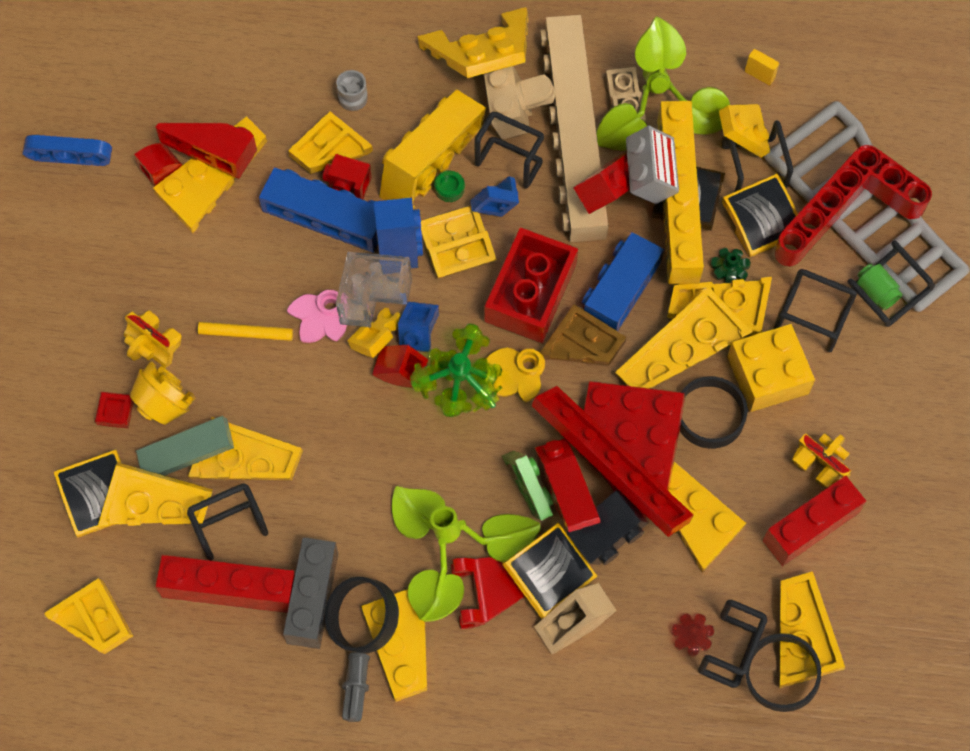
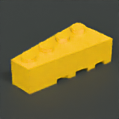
M457 89L448 98H442L437 108L431 114H426L413 132L408 131L402 138L401 143L395 149H389L384 155L379 198L382 200H393L412 197L413 204L418 195L425 197L431 189L430 184L434 180L436 173L440 174L446 171L453 160L454 152L459 155L481 129L486 107Z

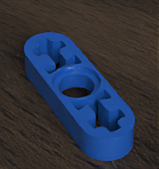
M29 135L25 138L23 155L39 162L106 166L110 163L112 146L105 141L97 139Z

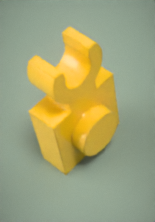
M384 308L378 313L375 322L367 320L347 340L351 349L374 358L393 339L391 331L398 329V322L401 318L400 313L396 312L392 316L389 308Z

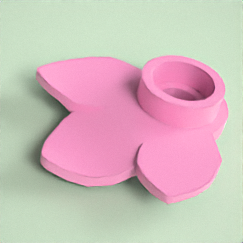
M325 290L318 296L305 294L293 301L287 309L288 314L302 320L299 334L300 340L303 343L316 342L325 335L337 342L346 332L347 321L343 315L346 309V302L343 295L335 290ZM328 303H334L336 305V307L331 310H327L325 308V306Z

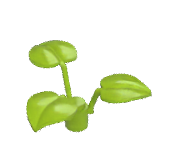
M656 16L653 19L649 28L640 37L635 47V59L637 64L643 69V78L646 82L642 87L643 95L640 110L636 112L634 106L629 103L619 104L610 109L596 130L598 146L620 151L627 150L626 138L647 127L646 122L641 117L645 114L650 91L660 94L668 89L679 101H687L674 87L666 70L676 69L683 63L686 56V46L678 31L660 17ZM714 87L697 90L691 98L694 133L711 134L722 130L719 111L730 105L726 94Z
M396 486L394 489L392 514L399 532L408 538L420 539L432 529L435 537L439 540L440 573L435 570H424L413 577L408 587L409 602L418 618L424 622L436 621L448 616L460 605L463 599L464 585L462 579L458 575H446V544L454 542L460 536L461 530L465 531L481 545L487 544L489 556L499 562H506L522 548L533 542L541 530L540 523L531 518L503 514L494 516L483 524L482 531L485 537L483 538L468 527L465 520L458 521L455 510L446 506L444 499L436 492L426 489H408Z

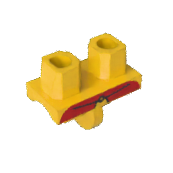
M150 310L139 316L134 312L125 316L128 324L124 331V337H126L124 342L130 346L127 356L133 361L138 360L142 356L147 360L153 358L164 368L172 364L173 353L181 345V334L173 328L167 329L162 334L157 331L160 321Z
M806 433L799 440V448L794 454L792 462L804 472L815 460L821 463L825 468L815 480L823 488L827 489L845 475L849 478L852 471L833 456L836 454L844 461L850 455L848 451L841 447L846 439L841 434L835 440L825 433L820 437L819 441L827 447V450Z

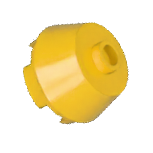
M151 361L145 369L139 370L130 397L138 406L136 409L142 416L150 421L154 419L166 425L189 412V406L196 398L192 392L189 391L185 394L182 391L183 387L180 384L182 381L163 366H160L157 370L156 365Z

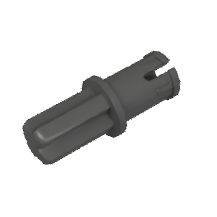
M353 652L348 655L349 662L346 682L342 683V688L345 690L342 719L348 722H360L362 720L365 692L369 691V685L366 684L370 656L365 653Z

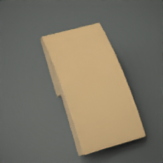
M636 67L606 70L605 76L611 108L619 104L629 103L638 112L642 100V91H639ZM644 114L641 117V119H643L646 122V116Z

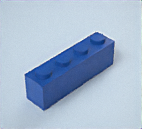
M274 167L259 196L262 212L374 253L378 245L373 203L375 201L362 200L347 190L338 191L332 189L320 180L313 179L311 181L305 179L290 169L281 170Z

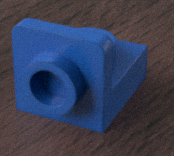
M508 176L497 186L483 188L480 193L470 200L472 211L503 217L519 203L515 178Z
M408 301L398 322L399 345H410L417 351L429 352L431 349V332L439 316V305Z

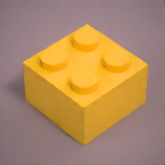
M792 324L731 343L727 358L740 390L746 399L749 412L810 393L815 378Z

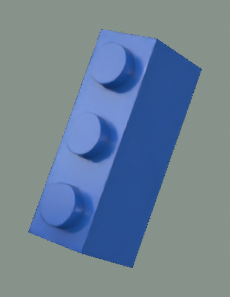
M412 197L373 202L381 271L418 268V256H423L420 210L413 209Z
M631 232L626 241L620 240L613 253L615 257L611 265L606 263L597 278L600 282L595 289L589 288L582 300V304L585 305L584 311L619 331L662 263L664 249Z

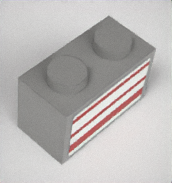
M649 125L626 138L630 193L654 204L679 193L674 137Z

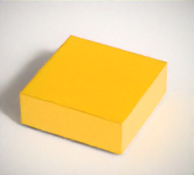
M753 49L748 56L745 73L770 86L775 80L779 62Z

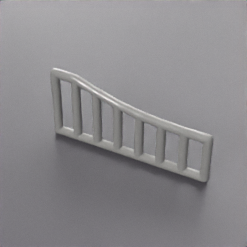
M839 101L832 102L785 138L789 151L835 115L848 126L793 168L789 185L807 203L832 176L814 190L801 177L853 137H856L860 146L872 145L862 123ZM780 143L770 149V153L765 155V160L785 179L787 166L780 158L783 152ZM885 180L889 184H894L890 180ZM864 189L831 227L868 264L874 266L893 249L892 242L878 253H875L864 240L899 213L888 206L854 232L843 219L874 196ZM922 217L914 220L907 219L912 226L894 240L904 248L921 235L932 248L916 260L920 267L925 270L942 257L954 270L936 283L934 289L912 307L917 312L927 308L970 271L969 266L945 244ZM886 263L883 265L884 269L900 285L899 290L903 294L902 298L909 303L917 294L907 283L919 274L911 265L899 275Z

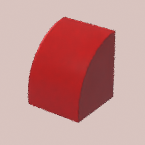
M162 143L148 145L134 154L139 170L154 187L183 165L172 151Z
M410 345L385 346L379 352L372 375L393 385L419 388L420 386L412 387L411 383L423 377L429 359Z

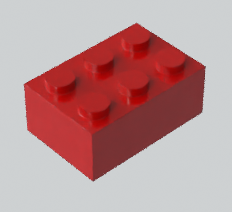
M520 227L485 304V322L543 344L576 268L579 248Z

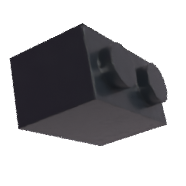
M617 490L596 507L601 523L567 532V535L590 564H609L619 555L617 550L626 542L631 544L644 534L642 528L649 523L637 507L621 491Z

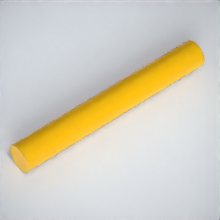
M199 322L198 334L293 340V328Z

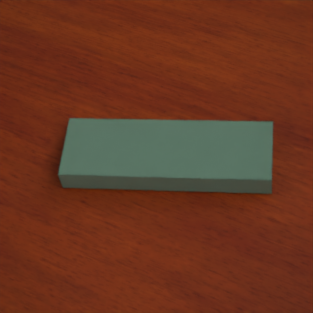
M220 416L138 449L136 452L140 469L165 476L233 449L234 444L228 420L224 416Z

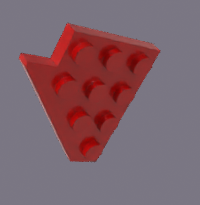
M589 381L584 411L669 491L685 394ZM601 473V475L604 477V479H605L606 482L609 484V486L612 488V490H613L614 492H615L616 490L619 491V490Z

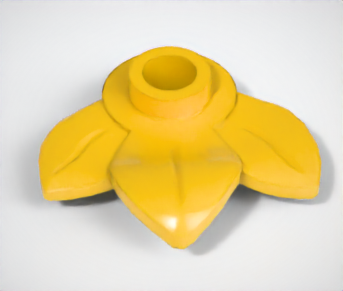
M507 347L494 351L486 358L487 364L498 372L492 383L491 391L493 395L508 397L518 392L524 402H528L538 395L541 389L540 376L545 369V360L540 352L534 349H525L518 352ZM526 362H532L535 367L533 369H526L523 365Z

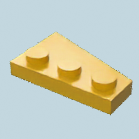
M764 277L759 281L747 282L744 279L732 280V283L722 284L703 282L699 284L674 285L667 318L674 319L709 286L752 331L750 336L759 334L762 331L772 277Z
M228 423L234 448L193 464L188 475L190 479L292 481L303 449Z
M117 462L97 527H106L113 524L136 526L143 523H162L163 525L191 524L187 515L188 508L210 498L213 489ZM208 506L194 512L198 523H203Z
M674 462L669 492L694 515L691 522L680 529L679 532L681 539L686 547H689L697 561L698 567L703 573L742 531L746 522Z
M408 589L394 594L399 607L397 628L389 642L377 650L395 702L427 691L425 622L418 618L408 598ZM383 598L361 606L373 640L381 631L385 620V603Z

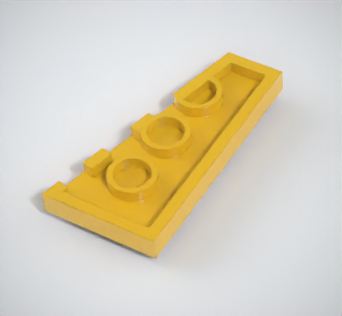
M246 116L234 127H244L254 135L257 152L253 156V160L267 143L266 135ZM191 158L153 187L155 195L174 215L194 233L205 214H209L216 206L217 199L225 190L228 191L233 185L235 177Z
M708 286L622 365L615 374L626 386L652 389L731 346L733 341L751 335L752 331Z

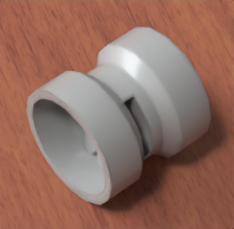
M347 70L341 73L336 81L340 105L349 111L362 109L368 100L364 75L355 70Z

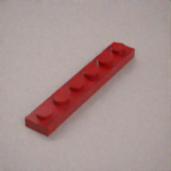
M558 386L534 398L532 407L667 537L691 522L694 515Z

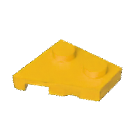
M758 104L728 105L719 111L725 137L760 158L770 153L769 133L764 126L761 108Z
M330 111L294 144L288 152L289 157L310 174L324 170L328 163L332 164L335 154L357 159L370 154L373 148L368 141Z

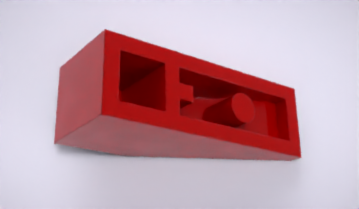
M158 123L155 127L160 143L240 179L257 152L254 135L248 129L241 126L234 127L228 123Z
M565 438L553 440L545 445L535 447L541 480L548 490L568 532L601 523L577 459Z

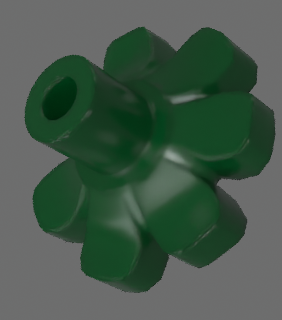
M727 248L719 250V257L712 258L710 267L715 269L713 276L717 280L725 277V283H732V280H736V278L738 280L744 279L745 281L748 277V273L745 270L750 268V259H741L743 252L739 249H734L730 253Z

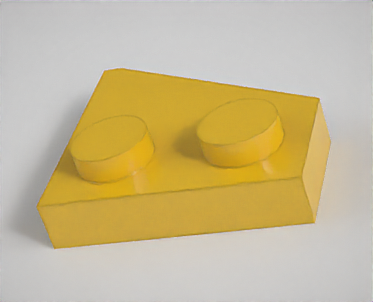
M99 578L44 613L48 619L54 621L103 654L108 653L133 637L104 581Z

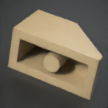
M599 583L575 590L534 627L551 654H555L596 629L617 610Z

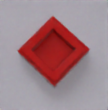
M101 392L95 418L96 424L99 426L129 429L134 404L130 395Z

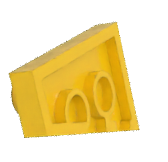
M813 571L782 580L780 634H791L800 637L815 650L821 664V676L844 670L845 664ZM780 641V688L817 678V668L811 655L795 643Z

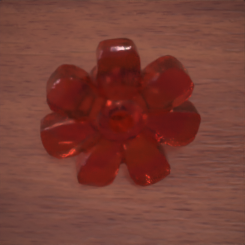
M683 614L679 620L681 625L674 624L671 630L673 636L679 637L674 642L675 647L678 650L687 647V654L689 656H697L699 647L704 651H708L712 646V642L708 638L714 635L713 626H704L706 617L702 614H697L694 620H692L689 614Z

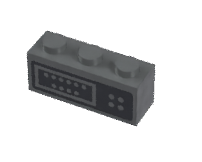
M304 537L302 539L283 633L289 645L320 649L325 627V610L331 595L339 554L336 542Z

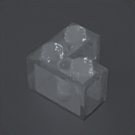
M347 252L336 299L340 324L371 327L376 302L407 305L412 284L410 258Z

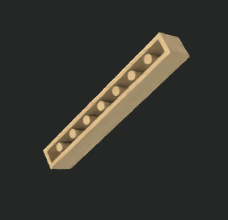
M581 15L546 17L545 29L540 30L541 47H547V55H543L544 73H550V81L556 91L553 106H549L550 124H556L557 131L552 133L553 150H559L560 159H555L556 176L562 177L563 186L558 187L560 204H565L566 213H562L563 231L569 232L570 242L606 240L608 231L606 206L588 214L573 189L574 186L601 168Z

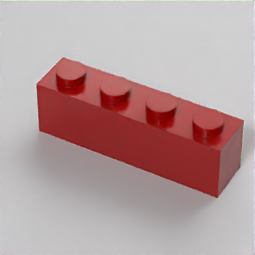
M162 555L155 587L160 596L167 599L288 613L295 571Z

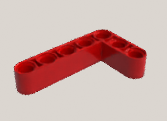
M872 145L860 146L782 231L775 248V258L783 266L791 267L798 264L864 189L903 217L914 220L924 214L932 198L931 188ZM860 162L867 163L870 166H864ZM885 180H890L894 184H889ZM842 183H848L852 187H846ZM910 198H915V199H917L920 203L914 202V201H912ZM823 203H829L834 208H828ZM804 224H811L815 229H809ZM784 245H792L797 250H789Z

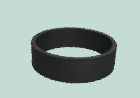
M706 376L693 380L681 392L685 394V397L693 390L701 387L720 388L732 395L737 401L741 410L742 420L740 426L732 434L723 438L709 439L691 431L682 418L680 425L681 434L689 442L702 448L716 449L729 445L740 435L747 419L748 408L744 395L736 385L724 378Z
M352 577L340 583L331 593L325 610L326 628L334 643L345 650L359 653H371L385 646L394 635L399 619L398 602L392 590L383 582L366 577ZM363 583H371L379 590L385 603L384 624L373 641L362 647H354L346 641L341 633L339 610L345 596L354 587Z
M773 634L759 641L754 656L764 646L773 642L787 641L795 643L804 648L813 658L817 668L816 683L812 691L804 699L787 705L769 702L756 692L749 677L750 666L745 674L747 686L753 697L766 708L779 712L794 711L807 705L816 695L821 682V664L815 650L805 640L791 634Z

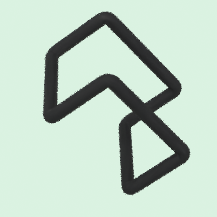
M491 112L474 140L475 165L480 166L493 143L525 156L523 187L527 189L543 163L542 158L535 154L544 140V134L501 113ZM494 118L538 137L530 152L497 137H491L481 152V139ZM532 160L536 161V164L530 173V163Z
M776 120L774 121L768 142L775 140L776 135H778L787 166V173L783 185L787 188L793 174V165L781 123ZM724 136L722 148L731 150L738 176L734 191L736 192L742 189L744 174L736 149L742 146Z
M895 240L891 243L893 249L875 265L881 264L883 266L899 252L925 280L928 286L889 319L857 284L858 280L848 279L850 287L878 315L886 327L893 325L935 287L931 277Z
M799 269L783 308L778 314L774 329L781 327L784 319L830 337L831 340L827 351L832 352L857 296V292L852 288L808 270ZM802 276L850 294L834 332L787 313Z
M245 483L194 504L187 510L190 522L209 561H212L214 556L202 528L250 507L262 535H268V529L250 487ZM244 490L248 501L208 518L203 523H198L194 514L195 511Z
M727 600L720 618L753 633L740 667L711 655H705L698 668V672L724 685L736 688L740 685L743 675L749 669L766 626L767 616L763 612L737 601ZM731 607L759 618L758 627L756 628L728 616ZM710 662L735 673L734 681L707 670L708 663Z

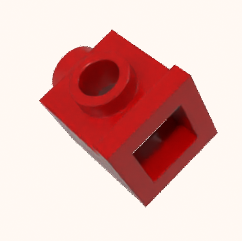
M335 154L332 164L328 163L323 173V181L329 182L330 188L338 191L347 190L362 200L372 180L370 164L339 154Z

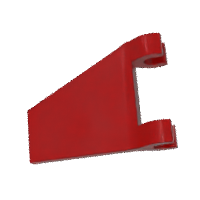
M492 557L476 559L456 558L452 560V574L458 575L460 578L473 576L478 609L460 611V629H471L485 625L525 598V595L502 565L504 562L496 561Z

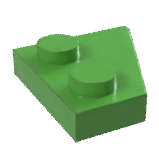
M516 451L502 455L505 464H511L517 478L515 483L533 516L541 521L552 516L553 513L549 506L553 505V501L546 487L541 488L536 476L540 475V471L535 460Z

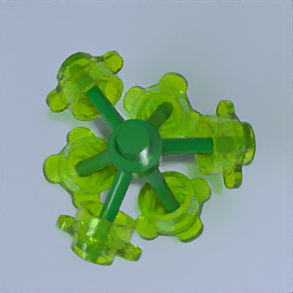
M469 323L463 329L453 330L452 336L456 339V346L462 353H457L455 350L444 352L438 348H433L428 353L430 366L421 367L419 363L414 365L415 371L410 376L411 385L416 393L421 392L425 400L429 399V392L437 390L436 379L444 377L448 381L454 380L453 387L443 390L442 395L436 396L434 403L443 409V414L447 417H455L462 412L469 413L471 410L475 413L481 407L487 411L490 408H495L496 402L500 399L497 393L503 387L500 385L495 388L494 383L497 377L502 374L501 366L488 363L486 358H479L471 366L468 355L477 354L481 346L487 347L490 343V339L484 336L475 324ZM467 380L469 385L476 390V393L470 398L476 405L475 408L472 409V405L467 402L465 391L459 389L460 381Z

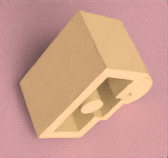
M514 66L484 74L490 113L494 111L501 113L529 127L528 116L532 115L531 109L551 104L556 97L553 84L544 74L521 80ZM494 118L491 122L502 140L528 133L497 118Z

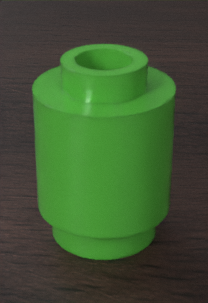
M869 264L857 275L859 278L857 284L883 311L893 306L903 295L899 290L900 285L881 264L875 266Z

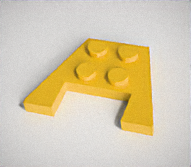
M524 7L501 13L502 24L505 28L493 27L487 33L476 36L473 34L464 35L454 42H449L443 30H438L417 36L419 47L423 51L429 49L431 56L436 59L444 58L447 66L467 78L525 63L526 35H528L527 23L529 22L527 8Z

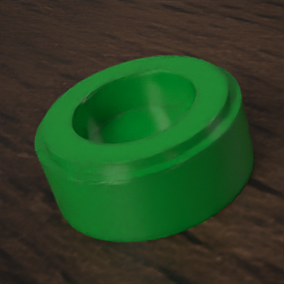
M444 171L435 179V193L440 200L455 202L463 196L465 181L458 172Z

